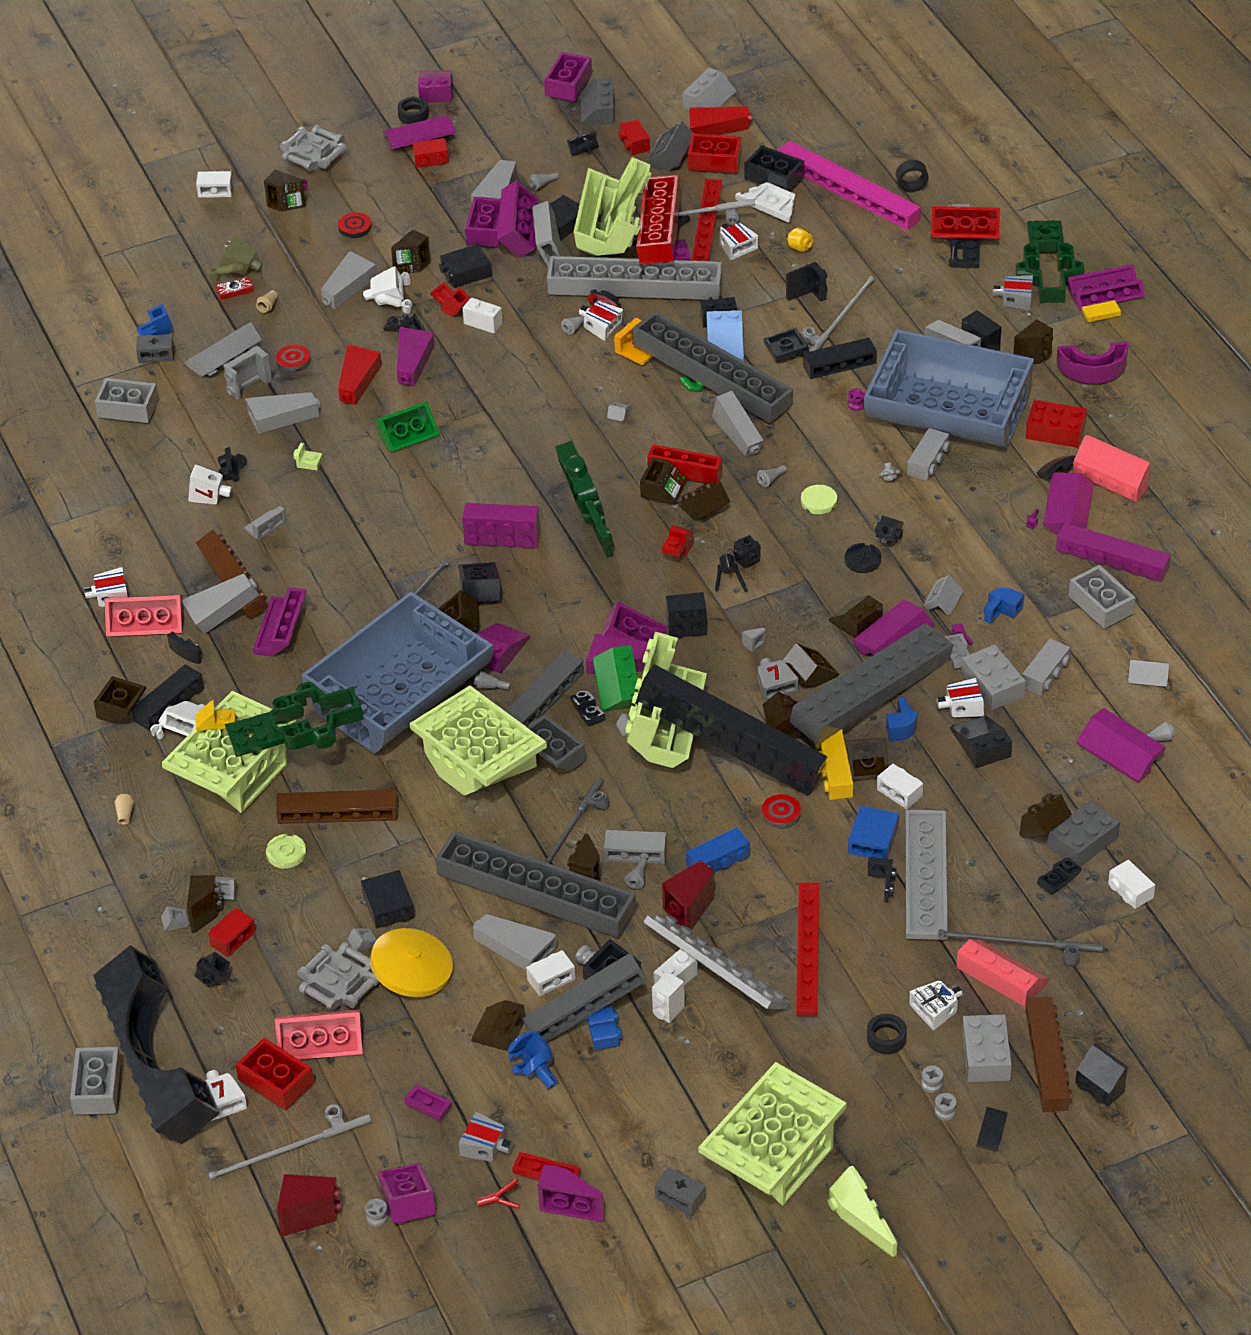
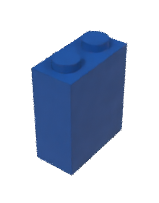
M860 805L848 839V854L866 858L888 859L899 827V813Z

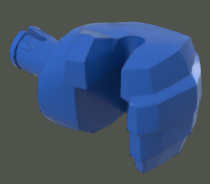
M529 1031L523 1033L511 1042L507 1051L509 1061L517 1059L524 1061L513 1066L512 1073L514 1075H526L528 1079L537 1075L547 1089L554 1087L558 1083V1080L548 1068L553 1061V1054L547 1042L538 1032Z

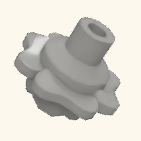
M891 462L884 463L885 469L879 476L883 477L885 481L897 479V474L900 473V470L893 468Z

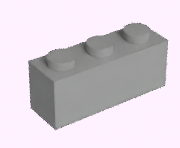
M929 428L908 460L907 475L928 481L930 476L934 475L938 463L941 464L944 453L950 449L949 434Z
M1049 639L1022 674L1026 681L1025 689L1040 696L1046 690H1050L1055 678L1060 677L1064 666H1068L1071 661L1070 647Z
M606 830L604 842L605 862L638 863L641 858L647 860V863L665 864L666 832Z

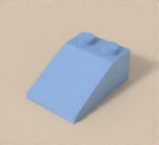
M742 311L707 312V340L744 361Z

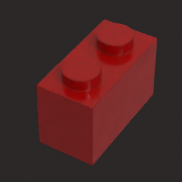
M638 119L620 124V131H618L619 139L624 142L625 149L629 150L632 156L650 151V137Z
M445 138L412 143L416 168L449 163Z
M235 908L208 932L210 946L229 957L256 932L254 919Z

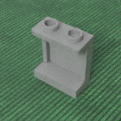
M258 346L224 365V377L227 384L226 391L237 400L241 398L240 390L259 379L265 384L272 381L269 356Z

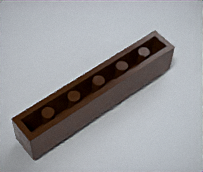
M212 530L195 542L223 582L241 574H245L248 579L251 576L245 567L241 568L243 563L238 556L233 557L235 552L229 544L225 545L227 541L221 533L217 535ZM261 589L257 590L259 593L258 597L242 607L251 620L269 607L265 601L267 597Z
M396 790L277 793L278 824L397 821Z
M1051 996L1026 998L1025 1013L1042 1112L1068 1111L1069 1102H1072L1073 1097L1072 1090L1067 1087L1069 1085V1073L1064 1070L1066 1068V1056L1061 1053L1063 1051V1039L1058 1036L1060 1034V1022L1055 1019L1057 1017V1005H1053Z

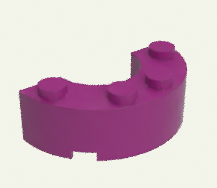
M1128 342L1110 343L1109 350L1097 356L1084 354L1075 345L1058 346L1056 363L1062 373L1083 384L1108 383L1120 376L1125 370L1129 344Z

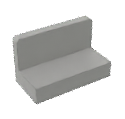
M279 506L274 510L268 511L245 526V531L259 541L286 523L285 509Z
M950 575L943 577L935 582L923 606L927 610L939 606L947 616L951 615L963 593V589Z
M1130 660L1128 682L1166 687L1169 663Z

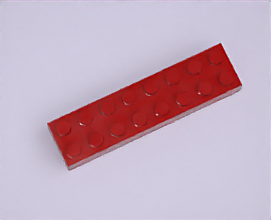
M678 175L651 177L648 182L645 181L639 222L640 229L636 246L639 264L646 265L674 261L681 199Z

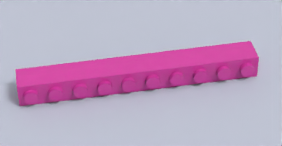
M791 141L777 150L804 160V177L906 230H909L920 221V206Z

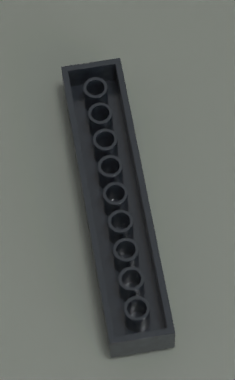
M653 664L643 679L635 704L642 703V708L650 712L653 711L654 707L661 708L659 717L807 796L810 794L819 779L828 756Z

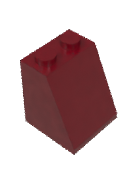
M700 860L662 882L663 910L668 915L676 918L679 925H684L692 930L713 901L715 889L713 869Z
M284 1174L277 1206L281 1236H287L337 1221L338 1212H342L343 1200L340 1199L341 1187L337 1186L336 1177Z

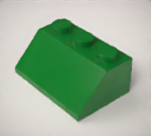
M428 401L374 420L379 437L389 452L440 435Z
M632 646L614 647L593 657L601 710L607 712L635 706L632 703L634 692H638V690L635 689L637 674Z

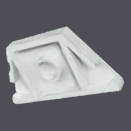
M768 182L758 187L750 188L748 193H736V200L755 199V206L751 207L788 223L790 222L795 194Z

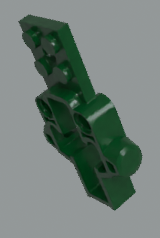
M1061 220L1027 221L1029 244H1026L1023 248V261L1016 263L1015 276H1033L1032 286L1038 287L1039 303H1065L1066 286L1068 285L1067 278L1085 274L1084 263L1075 260L1073 246L1069 243H1064ZM1039 252H1056L1058 271H1060V287H1043Z
M572 440L555 446L558 461L567 478L577 507H579L586 524L591 523L606 557L614 556L612 550L615 547L612 540L613 537L609 527L607 528L605 525L603 507L584 459L579 456Z
M307 681L299 684L296 692L275 698L272 702L273 709L271 711L225 724V728L236 757L284 743L289 750H297L314 744L320 749H326L333 746L336 742V727L363 720V714L353 686L325 694L314 683ZM311 697L313 704L318 703L322 712L347 704L353 705L326 713L327 724L311 728L307 719L281 727L276 725V722L283 723L302 718L304 716L303 706H307L306 698ZM247 734H254V735L251 736V737H246V736H245V735H247Z

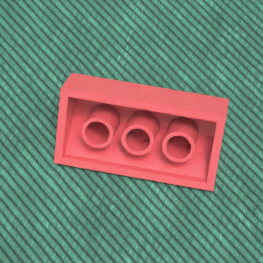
M1089 435L1084 437L1074 459L1073 473H1081L1091 482L1135 502L1148 489L1150 462Z
M183 595L105 599L106 636L169 634L173 631L175 633H182L184 615Z
M969 939L957 952L956 968L1026 1007V998L1035 997L1049 982V978L981 939Z
M360 1009L276 1016L275 1018L277 1046L297 1059L363 1054Z

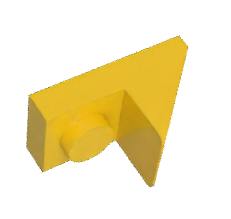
M211 700L195 714L196 731L226 729L225 724L235 722V709L215 710L214 700Z

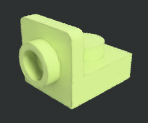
M300 443L298 449L294 451V460H296L298 468L318 471L323 460V454L305 451L304 443Z

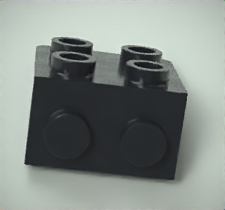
M816 262L788 272L786 274V298L788 301L811 292L820 302L826 300V292L828 291L826 279L828 276L825 269H822Z

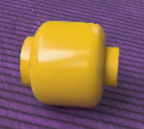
M795 228L788 235V244L794 250L805 252L812 246L813 236L807 230Z

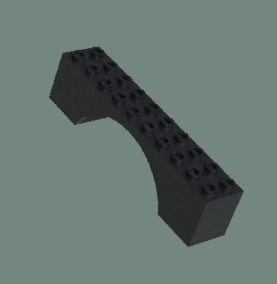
M130 945L93 975L96 982L95 987L100 992L101 1002L108 1011L107 1017L114 1026L113 1032L120 1041V1049L125 1053L127 1058L126 1064L133 1073L132 1079L139 1088V1096L144 1100L146 1105L145 1111L152 1120V1128L157 1133L166 1135L168 1139L183 1144L217 1117L220 1112L206 1081L181 1067L173 1070H161L153 1054L152 1029L158 1007L168 989L156 961Z

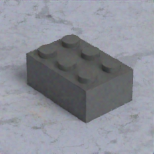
M1090 800L1049 832L1047 847L1061 858L1067 857L1081 867L1119 838L1120 822Z

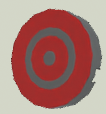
M287 345L282 347L276 354L278 367L287 372H296L300 368L303 370L311 361L310 351L302 345Z
M773 795L762 804L761 815L763 820L772 827L774 825L778 826V828H788L798 822L801 816V806L794 797L789 795Z

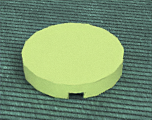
M825 485L809 486L801 493V505L805 510H810V513L813 514L829 513L837 505V494L831 487Z
M281 834L269 841L266 856L269 863L275 867L291 868L304 860L306 845L303 839L297 835L288 836L287 834Z

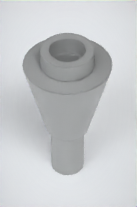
M531 174L529 185L534 190H538L550 181L557 180L558 174Z
M584 316L563 319L561 323L563 331L572 335L584 322Z
M782 465L776 469L759 470L757 472V481L763 487H768L780 474L786 472L787 468Z
M483 671L480 674L476 673L474 681L477 689L501 688L509 690L510 686L509 682L500 681Z
M1164 722L1146 735L1156 741L1173 740L1172 736L1175 735L1171 724L1168 725L1167 722Z
M641 858L637 866L625 876L624 880L628 887L632 889H641L643 887L644 868L647 864L646 859Z

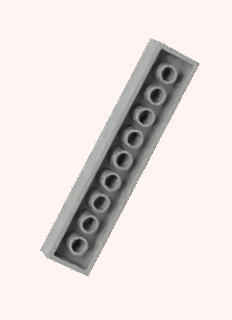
M550 256L547 288L548 294L588 296L591 290L598 289L597 292L605 290L616 297L709 300V297H712L713 299H719L722 282V262L674 260L668 263L659 262L646 265L639 264V259Z

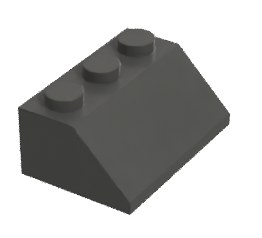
M613 78L596 79L581 92V125L614 124Z
M680 121L659 136L645 163L650 164V168L669 171L672 168L676 169L681 165V159L687 154L686 150L690 146L691 136L694 133Z
M544 714L527 727L546 741L547 748L538 754L556 768L572 771L586 761L585 744Z

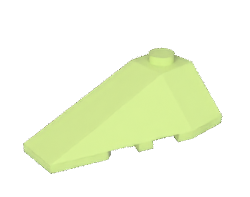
M852 1165L830 1188L828 1204L833 1211L837 1212L840 1218L894 1257L897 1255V1241L885 1219H879L877 1205L874 1200L870 1201L865 1192L867 1186Z

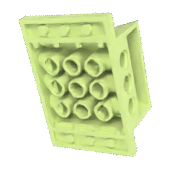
M471 686L463 689L410 723V729L423 738L425 754L438 776L464 796L537 767L536 754L547 748L545 740Z
M231 691L215 708V710L235 709V721L272 710L234 691ZM291 720L283 723L276 722V725L278 727H281L284 725L295 723L296 720ZM195 728L162 762V768L217 793L242 813L287 766V754L284 743L236 757L226 729L196 731ZM247 734V735H245V736H246V737H251V736H253L254 734Z
M775 1062L698 1147V1151L765 1193L771 1194L783 1206L833 1149L834 1122L846 1109V1102Z

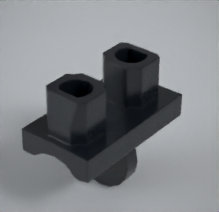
M594 130L567 140L572 156L583 152H590L592 149L599 147L596 131Z
M227 447L224 449L225 454L217 457L221 467L219 473L223 475V481L232 478L236 482L239 481L238 469H242L247 465V458L239 453L235 456L232 455L231 448Z

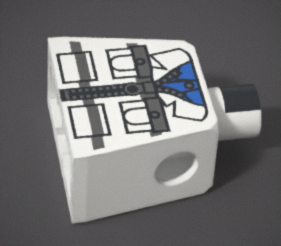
M936 981L910 991L909 1005L932 1030H935L956 1013L957 998L962 996V991L958 985L948 989L942 981Z

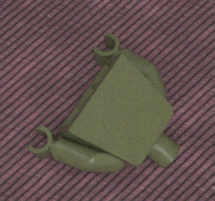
M233 235L231 241H227L226 245L223 246L224 254L220 261L219 269L217 267L211 268L210 278L216 281L220 278V274L238 273L245 275L249 268L259 271L262 262L254 259L256 253L254 247L246 240L242 241Z

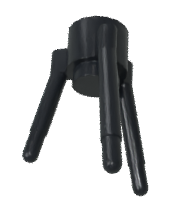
M723 554L719 559L720 564L717 566L715 591L719 590L722 571L731 573L734 570L745 592H748L738 569V564L734 562L733 555Z

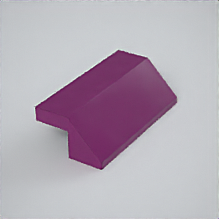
M448 115L383 131L384 137H388L390 149L456 133Z
M1134 264L1067 278L1070 296L1078 310H1082L1084 306L1113 300L1121 302L1145 296L1142 279L1137 280Z
M1054 472L1051 477L1043 525L1055 534L1061 531L1064 523L1086 529L1094 483L1081 473Z
M288 587L285 597L271 596L268 604L269 607L266 610L253 648L254 655L274 656L289 646L307 593L306 589Z
M902 599L852 641L863 656L870 652L872 655H875L924 623L931 627L935 624L924 609Z
M1102 708L1090 718L1076 744L1137 783L1151 773L1152 762L1165 752L1164 745L1105 708Z

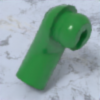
M683 376L680 379V382L688 391L701 392L704 390V385L699 381L693 383L687 376Z

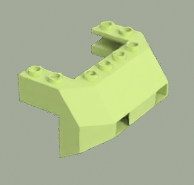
M632 157L620 180L588 168L574 228L576 247L581 252L590 256L624 253L626 248L632 245L633 236L637 235L640 229L638 225L639 218L636 217L634 220V217H632L636 210L634 203L638 193H642L644 189V182H648L650 179V164ZM598 213L602 214L600 222H597Z
M655 632L653 639L649 638L646 650H649V652L645 651L642 662L645 663L642 678L637 679L635 689L638 692H634L632 703L635 704L643 679L653 664L702 690L704 689L707 673L671 664L678 638ZM642 703L631 706L628 716L630 720L627 721L625 732L628 734L627 742L649 762L671 768L689 758L693 734L660 718L661 708L654 707L653 711L650 712L642 708Z

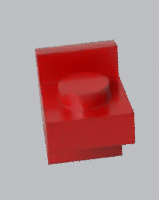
M444 282L431 292V295L442 305L441 311L450 316L459 313L470 300V297L460 287L452 291Z
M675 525L671 526L669 536L662 546V553L675 557L680 555L687 556L694 544L693 531Z

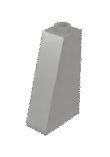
M499 160L471 194V203L474 197L501 199L502 188L515 182L517 176L516 161Z
M549 201L532 207L536 246L549 268L550 256H563L555 214Z
M351 251L348 252L321 288L322 302L334 309L339 307L368 285L373 277L377 276L376 264Z
M937 320L925 327L926 336L977 347L981 346V338L941 320Z
M733 391L717 396L712 418L745 456L757 454L762 448L763 439Z
M312 392L246 399L247 412L258 434L319 417L318 409L321 408L318 398L315 399Z
M241 574L183 599L182 602L195 625L206 634L258 597L259 593L256 590L258 585L252 577L248 579L245 574Z
M485 914L473 926L475 941L527 971V966L547 958L557 949L555 934Z

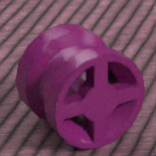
M855 388L848 392V407L851 410L860 411L864 409L865 391Z

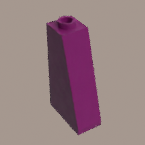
M400 327L397 356L398 384L416 385L435 346L433 332Z
M595 634L586 659L587 674H595L593 657L611 648L628 645L632 646L636 672H643L645 663L642 661L645 651L649 652V650H646L648 642Z

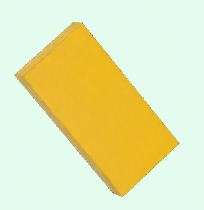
M1115 300L1082 307V313L1087 322L1121 316V310Z

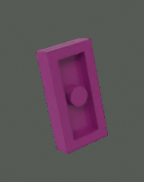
M417 1084L404 1099L406 1105L438 1121H441L452 1108L451 1101Z

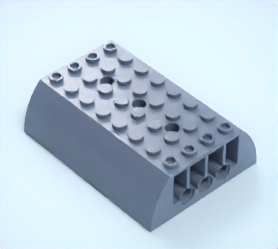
M896 329L864 396L865 413L867 417L922 430L931 428L948 433L949 436L1007 448L1027 403L1034 359Z
M410 592L303 673L302 681L314 683L325 694L353 686L357 700L361 704L363 720L336 728L372 753H376L406 730L412 721L430 711L487 666L493 656V645L416 594ZM311 697L309 698L318 715L326 720V713L353 706L352 704H347L322 712L318 703L313 704Z

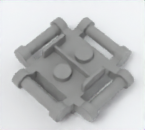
M315 125L311 132H308L304 127H300L295 135L280 145L281 150L284 152L282 159L304 166L309 171L313 169L318 171L320 168L326 169L330 162L347 150L346 145L343 144L344 136L322 129L319 125ZM319 135H322V136H324V137H327V138H329V139H332L333 141H330V140H328V139H325V138H323V137H321V136H319Z
M343 942L337 952L333 951L327 944H324L320 948V952L305 967H301L297 971L298 976L305 980L300 985L299 992L304 995H310L325 1004L326 1008L334 1011L338 1006L343 1008L345 1005L354 1008L358 1004V1000L373 985L376 986L379 983L371 969L370 958L353 949L351 944ZM349 955L366 966L362 968L345 958V956ZM316 967L317 972L313 975L310 972Z

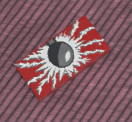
M249 277L216 285L220 300L254 292Z

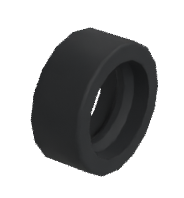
M406 97L398 103V117L401 122L412 124L428 119V103L423 98ZM410 109L420 110L418 112H407V110Z
M919 160L903 162L899 165L895 174L898 186L906 192L920 191L927 185L929 180L926 166ZM908 172H922V175L914 181L903 180L904 175Z
M883 1013L876 1015L868 1023L867 1042L869 1047L880 1054L897 1053L906 1044L907 1026L899 1016ZM881 1028H892L899 1033V1036L893 1040H882L876 1037L874 1032Z

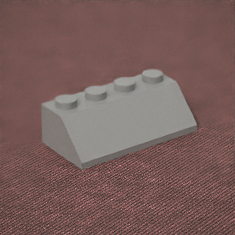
M250 322L184 363L201 377L205 374L211 376L218 371L217 367L221 365L223 368L225 364L231 362L230 359L233 357L236 359L243 355V351L246 349L250 351L257 347V343L262 339Z

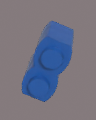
M611 1004L587 1017L594 1050L619 1046L622 1032L621 1027L616 1026V1023H618L617 1011H612Z

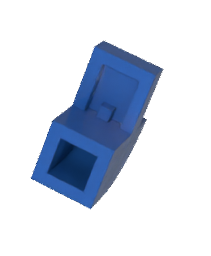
M161 304L147 311L151 319L150 322L137 327L140 336L170 334L172 322L164 305Z
M998 588L988 594V603L984 607V621L992 624L1000 613L1014 619L1024 607V594L1011 588Z
M898 698V713L886 714V730L889 742L908 739L916 732L917 711H912L911 705L907 704L906 698Z

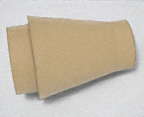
M270 291L259 297L256 303L257 309L262 313L271 311L275 301L278 299V294L275 291Z
M120 794L116 797L114 804L118 823L126 825L130 822L134 801L132 796Z

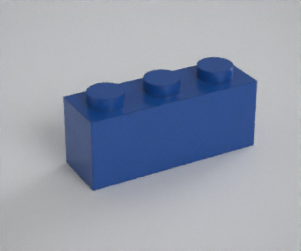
M736 827L687 851L686 865L690 867L702 860L715 873L750 856V842Z

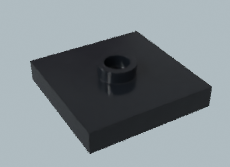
M796 328L764 338L765 346L777 363L809 352V346Z

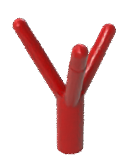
M513 1179L494 1194L477 1198L478 1206L481 1207L497 1202L519 1209V1204L499 1198L517 1186L518 1179Z

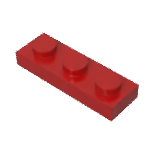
M520 1151L512 1168L513 1174L540 1180L544 1165H556L566 1168L578 1177L581 1174V1167Z

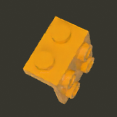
M635 318L614 336L615 352L640 365H644L653 356L632 344L633 328L642 322V320Z

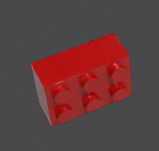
M692 134L688 151V170L738 173L741 158V136Z
M1034 399L1026 423L1025 439L1079 448L1086 426L1087 408Z
M266 1038L261 1039L235 1064L239 1081L284 1110H287L314 1083L310 1066Z

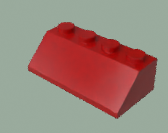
M932 206L931 238L999 240L1000 208Z

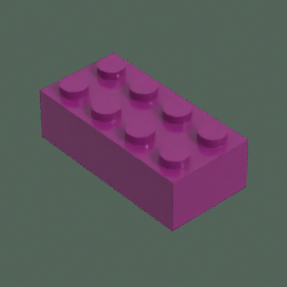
M515 181L501 190L497 239L520 258L535 250L536 238L532 206L539 204V199L522 184Z
M465 502L462 516L464 544L538 548L540 537L539 506Z

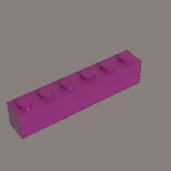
M1064 523L1056 542L1057 551L1159 582L1163 581L1170 567L1171 554L1068 523Z

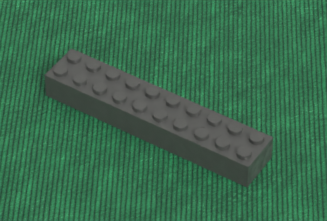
M656 311L633 328V345L690 378L701 382L704 386L720 395L733 391L744 409L769 423L792 406L794 389Z
M924 623L795 704L792 709L790 723L818 745L948 662L954 644L927 623Z
M453 831L435 858L438 875L616 938L620 937L636 911L635 893L457 831Z

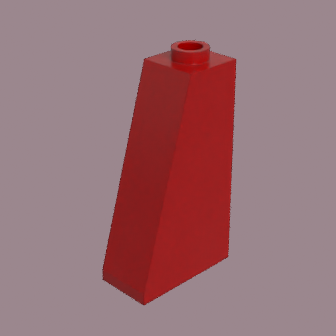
M748 106L689 108L690 130L694 134L724 135L749 130V123H752V113L748 112Z
M348 344L338 386L339 400L341 402L357 404L382 366L381 352Z

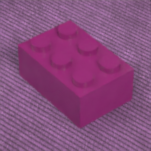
M561 52L544 79L545 95L568 101H576L592 74L591 57Z
M473 198L465 226L466 245L500 246L497 236L501 199Z

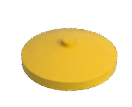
M400 928L386 932L377 939L370 956L371 969L378 981L389 990L409 997H425L439 992L448 983L453 969L452 957L447 947L435 936L412 928Z

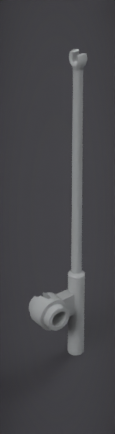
M755 199L679 212V216L726 210V222L730 225H735L739 221V213L736 211V208L755 206Z
M873 276L869 277L868 281L821 336H818L812 327L803 329L801 333L802 338L806 343L813 345L809 352L820 349L832 330L870 283L873 282Z
M336 1104L329 1105L325 1110V1118L331 1123L332 1128L222 1170L210 1172L209 1179H215L222 1174L316 1140L327 1139L371 1123V1118L367 1114L344 1123L341 1107Z

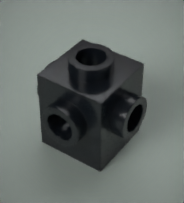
M882 515L880 522L875 527V537L881 538L880 542L891 545V542L897 543L902 538L904 522Z
M750 535L734 542V558L745 569L760 562L761 546Z
M213 952L199 959L194 976L205 985L211 987L225 979L230 962L218 953Z

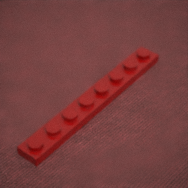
M705 179L700 209L714 207L719 204L722 180ZM717 210L699 213L691 261H709Z
M799 882L796 1016H817L819 883Z

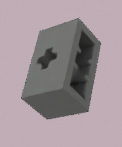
M172 334L137 336L136 351L138 363L173 361L174 344Z
M670 1167L667 1168L654 1185L656 1199L691 1217L706 1199V1186L702 1182L693 1180L685 1176L681 1171Z

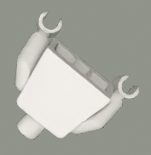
M395 266L371 279V288L363 291L366 301L374 298L380 306L385 304L395 307L401 306L404 313H411L412 302L409 299L401 301L404 299L403 285L408 286L411 283L410 275L407 272H403L400 275Z
M183 701L177 705L167 707L158 720L159 724L151 727L152 736L154 737L156 734L158 739H162L164 736L163 727L188 736L196 728L195 714L205 705H196Z

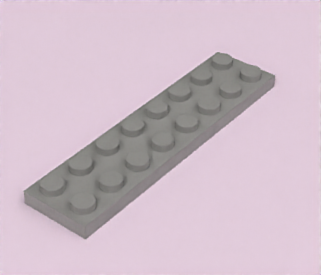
M906 810V939L947 940V936L943 938L938 937L939 929L948 932L946 811Z
M656 914V916H646L645 924L765 1008L787 1009L791 1002L785 999V994L778 990H772L768 982L762 979L758 980L753 976L754 973L746 968L742 969L738 966L739 963L736 960L722 955V950L709 946L706 939L693 935V931L684 925H679L676 918L670 915L662 916Z

